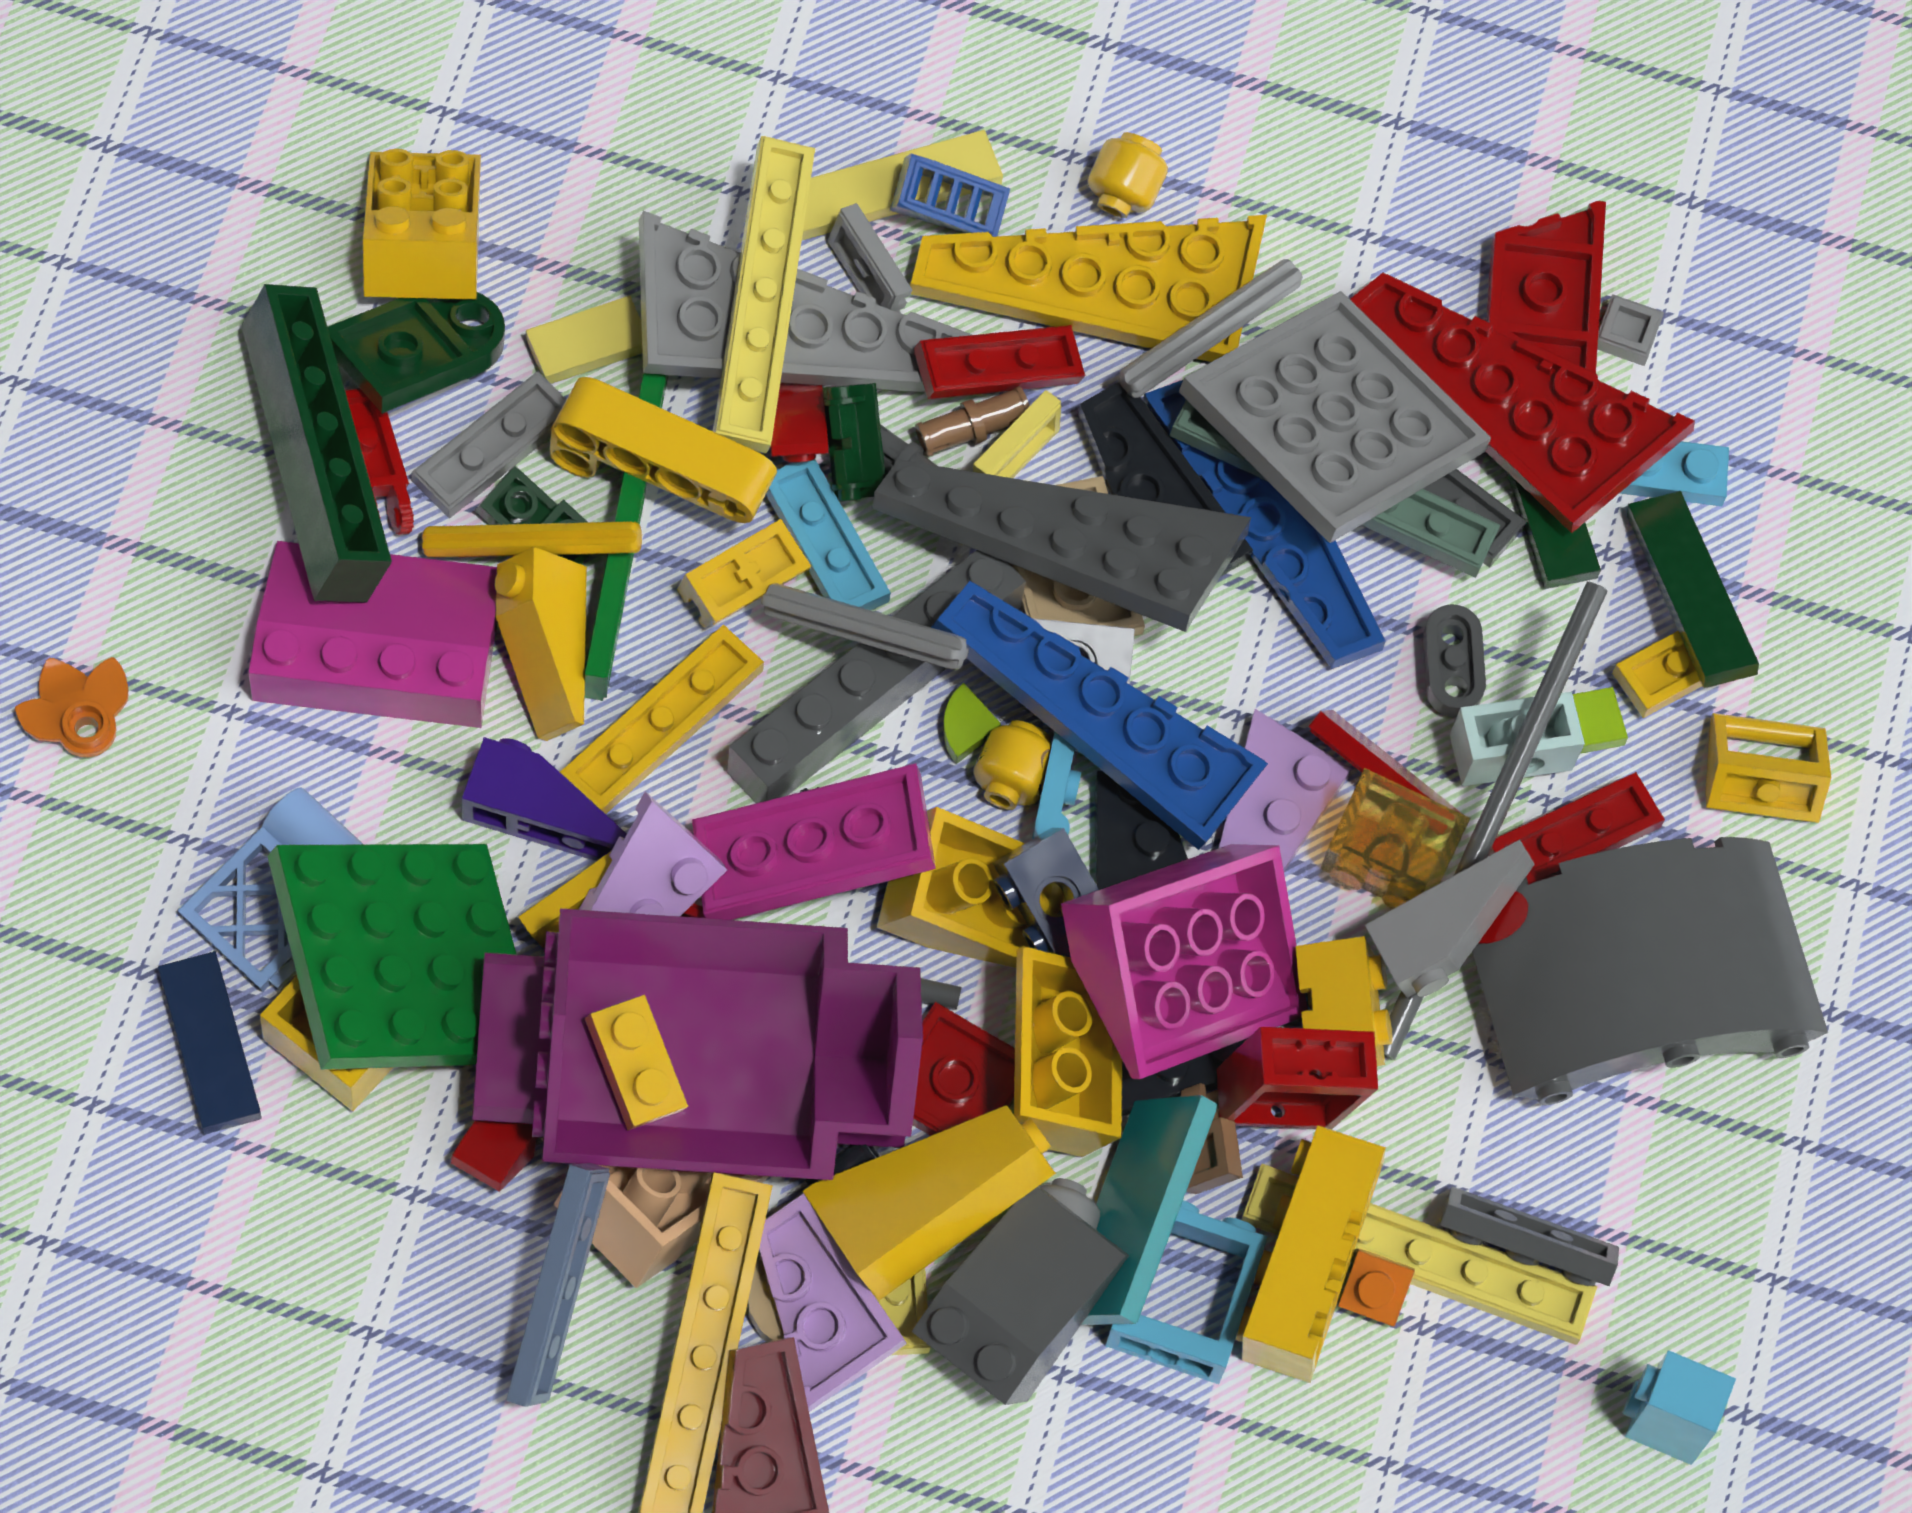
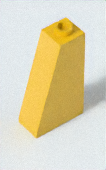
M1006 1105L833 1176V1180L816 1182L803 1190V1193L856 1274L876 1298L881 1300L1056 1173L1043 1156V1153L1052 1146L1032 1118L1021 1124Z

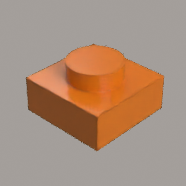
M1358 1248L1338 1307L1395 1327L1415 1268Z

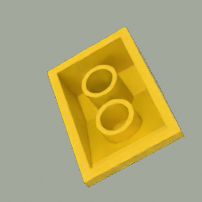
M939 807L927 810L936 869L889 880L877 928L927 948L1016 968L1017 949L1022 946L1029 947L1022 933V930L1029 926L1018 907L1010 910L997 892L993 880L999 877V874L992 863L1025 843ZM1050 883L1043 888L1040 894V906L1047 915H1055L1062 908L1061 903H1064V894L1057 884Z

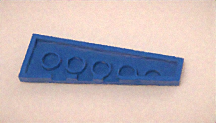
M1183 380L1144 394V403L1169 436L1186 401L1179 393ZM1170 436L1223 510L1228 514L1251 517L1248 534L1245 537L1253 549L1251 558L1330 668L1334 669L1382 651L1386 640L1336 540L1329 543L1268 481Z
M972 581L968 582L931 627L964 637L969 649L967 657L969 661L1198 850L1209 840L1268 765L1262 758L1208 725L1202 729L1177 714L1176 710L1178 707L1164 698L1158 696L1154 700L1127 683L1129 677L1113 667L1105 670L1081 655L1080 647L1055 632L1047 631L1039 622Z

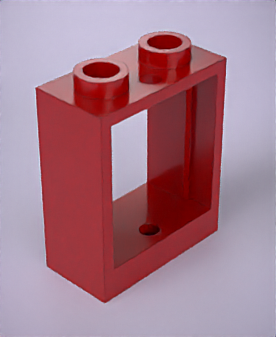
M1259 1027L1217 1068L1219 1118L1222 1117L1235 1121V1126L1316 1129L1318 1125L1332 1130L1378 1090L1375 1032ZM1276 1106L1280 1108L1282 1117L1277 1118L1273 1116L1271 1107Z

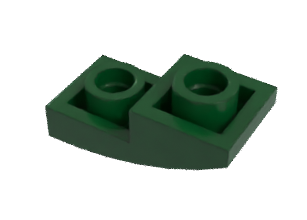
M517 466L509 470L474 510L490 525L588 523L564 499L558 504L553 501ZM590 554L558 556L582 564Z

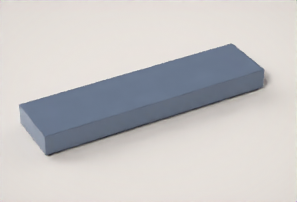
M593 1163L569 1165L506 1401L528 1407L547 1403L550 1400L610 1177L609 1168Z

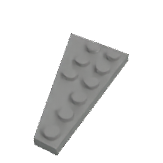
M643 210L639 218L643 373L721 378L740 252L710 242V235L690 229L689 233L660 223L662 217ZM797 269L781 382L827 386L876 383L877 389L925 392L914 352V347L920 340L968 336L972 334L914 312H910L907 315L875 304L876 298L858 291L853 296L827 286L828 280Z

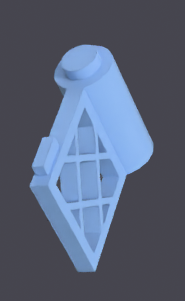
M296 788L285 795L272 808L265 818L263 826L178 909V912L260 991L264 992L271 984L280 991L297 973L290 945H287V933L279 901L278 924L246 925V896L277 895L275 885H246V865L263 849L270 854L276 845H346L363 843L304 788ZM237 875V885L226 886ZM237 896V925L211 926L198 914L214 897ZM278 935V955L260 972L245 958L246 936ZM236 936V949L224 937Z

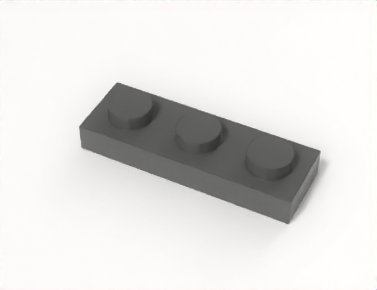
M1451 1186L1443 1208L1440 1225L1449 1228V1233L1456 1239L1472 1245H1481L1485 1241L1506 1249V1254L1520 1263L1535 1266L1539 1262H1543L1562 1269V1274L1575 1283L1594 1286L1598 1282L1610 1287L1618 1266V1246Z

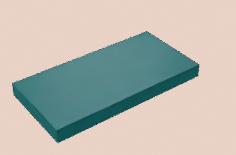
M1203 1095L1137 1100L1134 1102L1096 1203L1100 1210V1219L1096 1230L1126 1252L1129 1257L1081 1325L1136 1324L1138 1322L1217 1110V1104Z

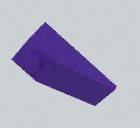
M486 737L483 738L462 796V821L594 861H598L611 852L619 837H626L627 833L544 757L539 753L532 752L529 746L510 738H502L499 741Z

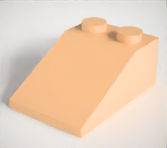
M599 1165L609 1168L610 1177L592 1244L635 1288H638L675 1262L697 1242L712 1172ZM720 1173L763 1183L767 1178L770 1177L759 1175ZM562 1191L556 1199L555 1203L553 1204L557 1209L559 1206Z

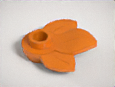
M114 657L101 662L88 677L83 672L63 661L48 658L39 679L40 698L31 699L16 705L15 712L24 731L39 741L61 742L62 746L69 753L78 757L98 756L108 750L115 740L117 733L115 717L127 704L129 696L126 674ZM85 725H93L98 729L97 733L91 737L84 738L77 734L78 730Z

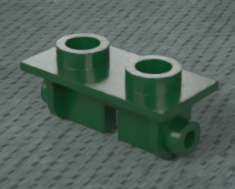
M876 383L824 387L823 406H825L833 483L832 491H834L839 501L874 497L875 490L886 477Z

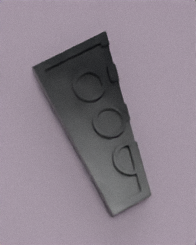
M1117 382L1080 403L1078 415L1110 494L1226 513L1141 397H1130L1120 383ZM1246 539L1243 540L1221 576L1251 559L1253 549Z

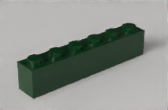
M264 284L241 327L314 601L367 603L391 565L392 560L318 290L315 287Z

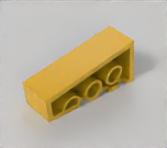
M1318 1125L1312 1142L1301 1139L1291 1169V1173L1298 1175L1299 1179L1292 1197L1282 1195L1272 1226L1273 1229L1280 1232L1273 1252L1263 1251L1253 1283L1260 1286L1253 1308L1245 1307L1235 1340L1243 1342L1242 1361L1311 1383L1384 1163L1386 1147Z

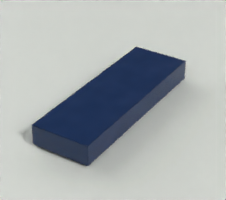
M216 951L158 966L203 1134L261 1120L260 1107Z

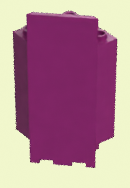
M560 908L559 931H546L545 957L485 953L473 1120L533 1124L532 1136L544 1137L542 1162L593 1163L604 1166L833 1180L837 1144H866L867 1146L902 1148L905 1145V1137H911L923 1042L920 967L848 963V928ZM645 995L688 1107L676 1114L627 1130L585 1018L591 1013Z

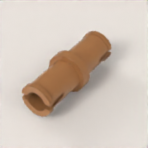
M1020 386L978 403L970 399L960 403L959 410L923 423H916L917 438L920 446L924 449L926 457L933 456L934 453L970 440L974 444H978L987 440V434L1011 426L1030 405L1025 392Z

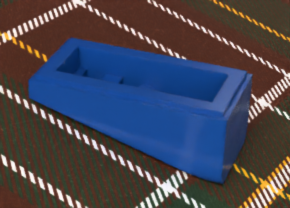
M911 153L904 158L890 211L961 233L989 232L993 237H997L1010 188ZM922 175L931 178L924 203L915 200ZM942 182L951 184L944 210L935 207ZM962 188L971 190L964 217L955 214ZM982 194L992 197L984 225L975 222Z

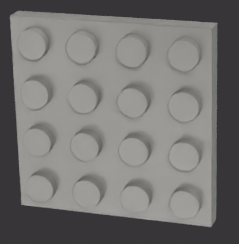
M1342 291L1184 377L1179 393L1329 543L1485 452L1491 440V437Z

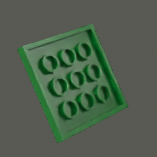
M487 844L276 845L267 857L320 1069L476 1065L485 953L517 955Z

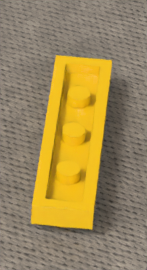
M723 624L561 770L560 773L607 814L760 675L764 669V661Z

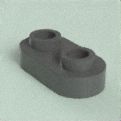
M1454 604L1441 606L1430 615L1423 632L1426 694L1430 704L1439 713L1449 717H1457L1461 707L1479 705L1486 689L1482 626L1478 617L1464 606ZM1442 635H1455L1460 643L1449 645L1444 642ZM1450 685L1457 686L1462 690L1463 696L1453 697L1446 692L1445 687Z

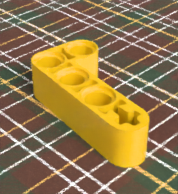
M580 377L577 379L551 427L550 456L557 465L569 473L580 477H593L601 462L739 523H749L753 520L777 474V469L772 461L761 453L591 377Z

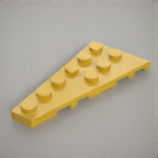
M1267 214L1251 215L1247 217V221L1219 223L1218 218H1202L1197 220V224L1166 226L1162 221L1076 226L1075 232L1047 233L1046 228L1025 229V235L993 237L989 232L922 236L910 284L912 288L911 294L1053 327L1072 325L1073 331L1152 349L1253 280ZM1243 326L1196 359L1213 362L1238 348Z

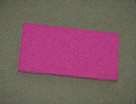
M916 763L692 819L694 836L713 852L727 868V871L701 895L704 916L709 919L733 920L936 869L922 777Z

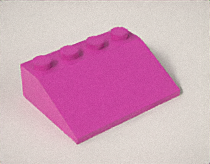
M277 541L257 620L249 667L252 701L482 728L497 627L495 589L497 567L390 554L392 563L367 603L314 601L299 543Z
M1230 844L1061 903L1071 961L1132 1079L1145 1078L1247 1039L1259 1027H1278L1302 1018L1301 1012L1308 1011L1306 995L1299 990L1296 956L1297 944L1279 845Z

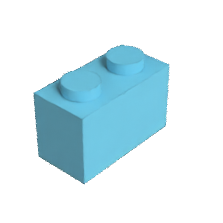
M1668 1350L1657 1367L1650 1364L1646 1365L1639 1382L1635 1381L1629 1393L1622 1414L1632 1419L1625 1437L1692 1465L1716 1434L1736 1378Z

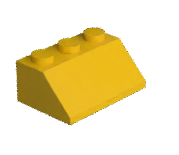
M1022 946L1017 949L1014 1115L1021 1124L1032 1118L1052 1146L1049 1150L1084 1157L1121 1138L1122 1058L1080 979L1071 958Z

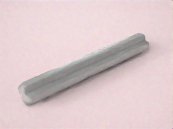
M1289 259L1279 261L1121 369L1118 379L1120 385L1130 397L1139 398L1298 289L1303 278L1300 270Z
M778 583L769 585L766 594H763L761 599L764 613L767 616L948 669H960L964 660L968 657L969 649L966 645V639L962 636Z

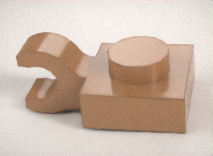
M1201 1083L1181 1091V1097L1203 1095L1217 1104L1216 1113L1186 1191L1193 1194H1199L1243 1178L1235 1121L1222 1117L1219 1118L1218 1089L1206 1093L1205 1084Z

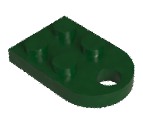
M477 292L476 299L398 298L330 325L328 330L337 363L381 413H385L478 375L493 366L503 352L505 320L498 306L488 297ZM467 319H475L483 322L484 324L479 326H468L461 323V321Z

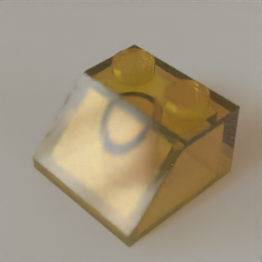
M1364 768L1328 846L1320 869L1330 873V877L1345 888L1352 890L1364 889L1382 898L1384 904L1393 910L1442 883L1471 818Z

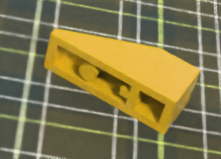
M532 547L497 564V575L495 578L496 619L536 735L539 739L548 741L584 725L587 566Z

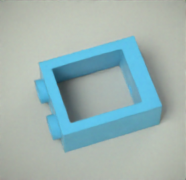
M1183 1200L1171 1234L1244 1258L1218 1340L1140 1315L1136 1324H1112L1105 1346L1219 1385L1229 1361L1268 1236L1256 1233V1228L1253 1225L1237 1218L1227 1217L1220 1221L1199 1214L1200 1211L1195 1205Z

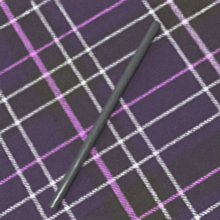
M1586 582L1454 875L1488 857L1608 591L1604 587L1593 582ZM1402 991L1400 992L1390 1014L1393 1041L1392 1044L1383 1045L1384 1057L1396 1060L1424 996L1419 997L1416 993L1407 998Z

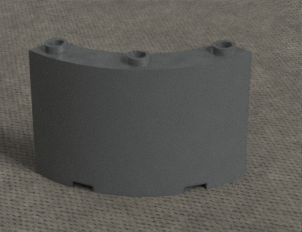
M1719 837L1714 841L1715 847L1694 848L1692 838L1657 841L1608 850L1561 862L1559 866L1562 874L1529 884L1527 877H1525L1516 890L1528 902V914L1524 923L1509 937L1494 943H1478L1472 951L1513 1096L1536 1099L1540 1105H1552L1573 1096L1572 1090L1651 1065L1665 1063L1668 1068H1676L1697 1061L1700 1056L1734 1052L1773 1053L1777 1058H1788L1807 1051L1810 1048L1809 1041L1827 1034L1826 1023L1770 842L1752 838Z

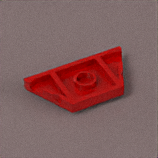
M1605 201L1589 203L1587 210L1561 218L1559 213L1540 218L1530 226L1517 225L1495 232L1491 243L1486 321L1493 324L1494 331L1517 342L1519 338L1525 339L1596 373L1606 215Z

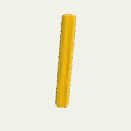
M631 521L428 526L423 530L422 549L424 555L433 558L515 556L532 547L555 555L637 553L642 547V530L639 523Z

